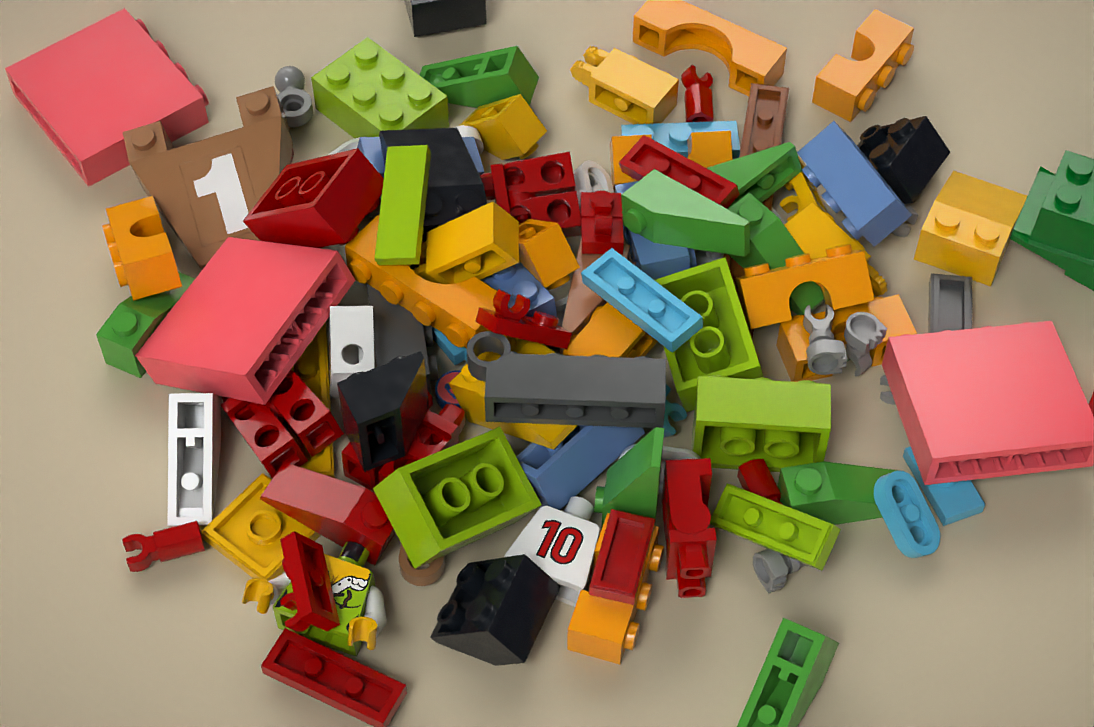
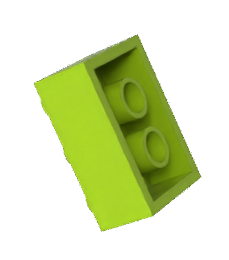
M369 37L362 40L311 77L316 109L353 138L379 137L380 131L449 127L447 95Z
M726 257L655 279L657 283L703 317V328L672 353L664 347L676 391L686 412L692 411L695 408L698 376L725 375L729 378L744 379L764 377Z
M725 375L698 376L693 417L692 451L697 453L701 459L710 458L711 468L738 470V467L747 461L764 459L770 472H780V469L784 467L824 461L831 432V384L816 383L810 380L799 382L775 381L765 377L744 379L729 378Z
M501 427L400 467L373 488L414 569L513 525L542 506Z

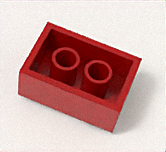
M358 148L289 164L281 171L244 218L243 222L260 241L313 248H323L337 244L345 245L358 234V225L364 217L373 212L380 204L381 199L379 197L382 194L384 178Z

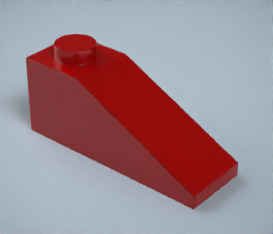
M283 462L260 497V500L341 547H344L345 543L349 541L364 546L369 551L367 562L374 566L396 533L374 492L367 488Z

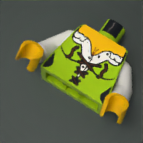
M346 542L338 558L324 554L340 622L339 626L328 632L314 625H310L301 632L294 631L285 626V621L294 617L297 613V609L292 611L281 606L280 600L286 594L293 592L291 580L288 579L285 573L269 581L261 578H252L246 582L242 603L258 602L257 612L261 614H266L269 605L274 604L273 611L279 629L284 630L286 628L314 642L357 657L360 651L362 641L367 642V649H375L376 637L387 623L383 593L375 586L373 572L363 568L369 557V551L356 542Z

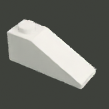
M213 393L169 394L167 526H178L193 521H198L199 525H208L214 519L221 448L222 398Z

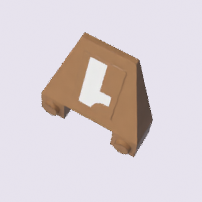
M274 86L236 97L243 124L242 128L174 148L161 121L123 132L129 164L142 188L149 197L153 196L157 209L201 270H203L228 237L260 241L245 225L243 220L285 166L291 163L293 141L285 112Z

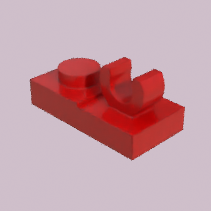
M602 190L581 192L582 254H605L611 248L619 254H623L624 235L621 193H610Z
M499 289L493 298V306L496 311L479 307L475 322L493 333L558 348H568L572 333L557 325L559 318L539 311H534L533 317L525 316L530 309V299L521 294L517 295L515 304L508 309L511 294Z
M296 531L281 538L280 542L284 556L282 566L288 579L291 580L293 592L286 594L280 600L281 606L292 611L297 609L295 616L285 621V626L297 632L306 630L310 625H314L327 632L339 626V617L322 545Z

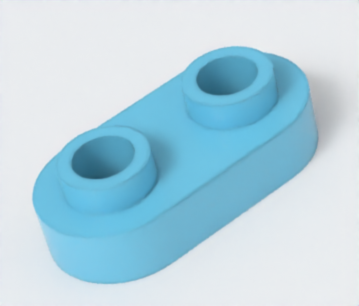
M894 471L881 476L874 486V499L898 549L909 558H919L935 552L940 543V530L916 480L905 471Z

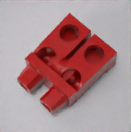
M570 151L514 161L504 165L502 163L490 165L491 173L479 175L484 185L486 200L495 199V203L519 221V225L528 219L554 222L559 224L565 238L581 236V216L577 192L575 191Z
M292 369L265 405L222 397L224 403L221 404V407L271 478L274 477L283 462L300 467L308 461L294 438L283 426L284 423L293 431L312 457L344 434L329 409Z
M428 392L429 408L406 456L364 472L349 442L341 451L344 476L374 492L373 488L398 468L459 444V435L466 424L465 411L452 403L446 404L439 414L430 411L429 409L433 405V398Z
M710 458L665 460L661 499L667 554L665 572L666 580L676 579L678 597L680 598L705 596V578L711 577L717 539L715 528H709L711 514L708 508L712 479Z

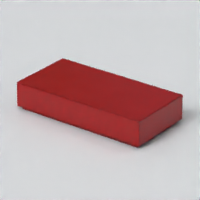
M611 509L589 586V595L631 605L635 604L655 528L654 518Z

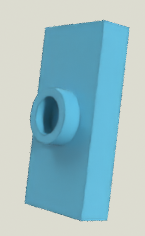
M911 446L905 448L903 458L943 526L983 512L985 503L971 480L924 485Z

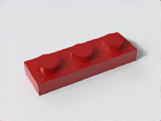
M645 135L619 161L621 171L637 181L655 169L726 209L740 195L737 184Z
M284 628L261 664L263 674L373 727H387L407 694L406 684Z

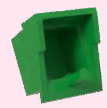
M1065 150L1056 174L1040 166L1012 230L1010 239L1064 269V275L1093 291L1094 159Z

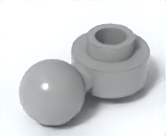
M285 66L277 72L275 86L280 92L278 98L285 112L288 126L299 127L309 122L313 116L312 100L310 95L303 90L305 77L301 70L294 66Z

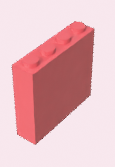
M125 8L5 68L15 97L88 187L130 165L123 132L161 121L172 143L209 123L205 108L209 102L203 89L199 85L193 86L189 82L188 76L181 64L178 62L174 64L169 59L163 44L159 40L155 42L152 40L141 19L135 20Z
M228 237L135 356L155 384L201 393H213L217 396L265 405L329 318L330 306H337L356 280L337 250Z
M1052 321L1024 322L994 327L984 326L954 331L944 330L915 335L904 334L888 338L882 367L924 485L1092 467L1094 465V416Z

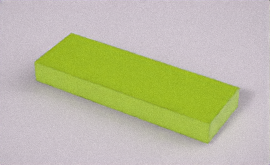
M428 145L387 147L374 257L378 265H410L420 263L431 150Z
M728 483L710 520V524L718 529L821 571L841 530L834 524Z

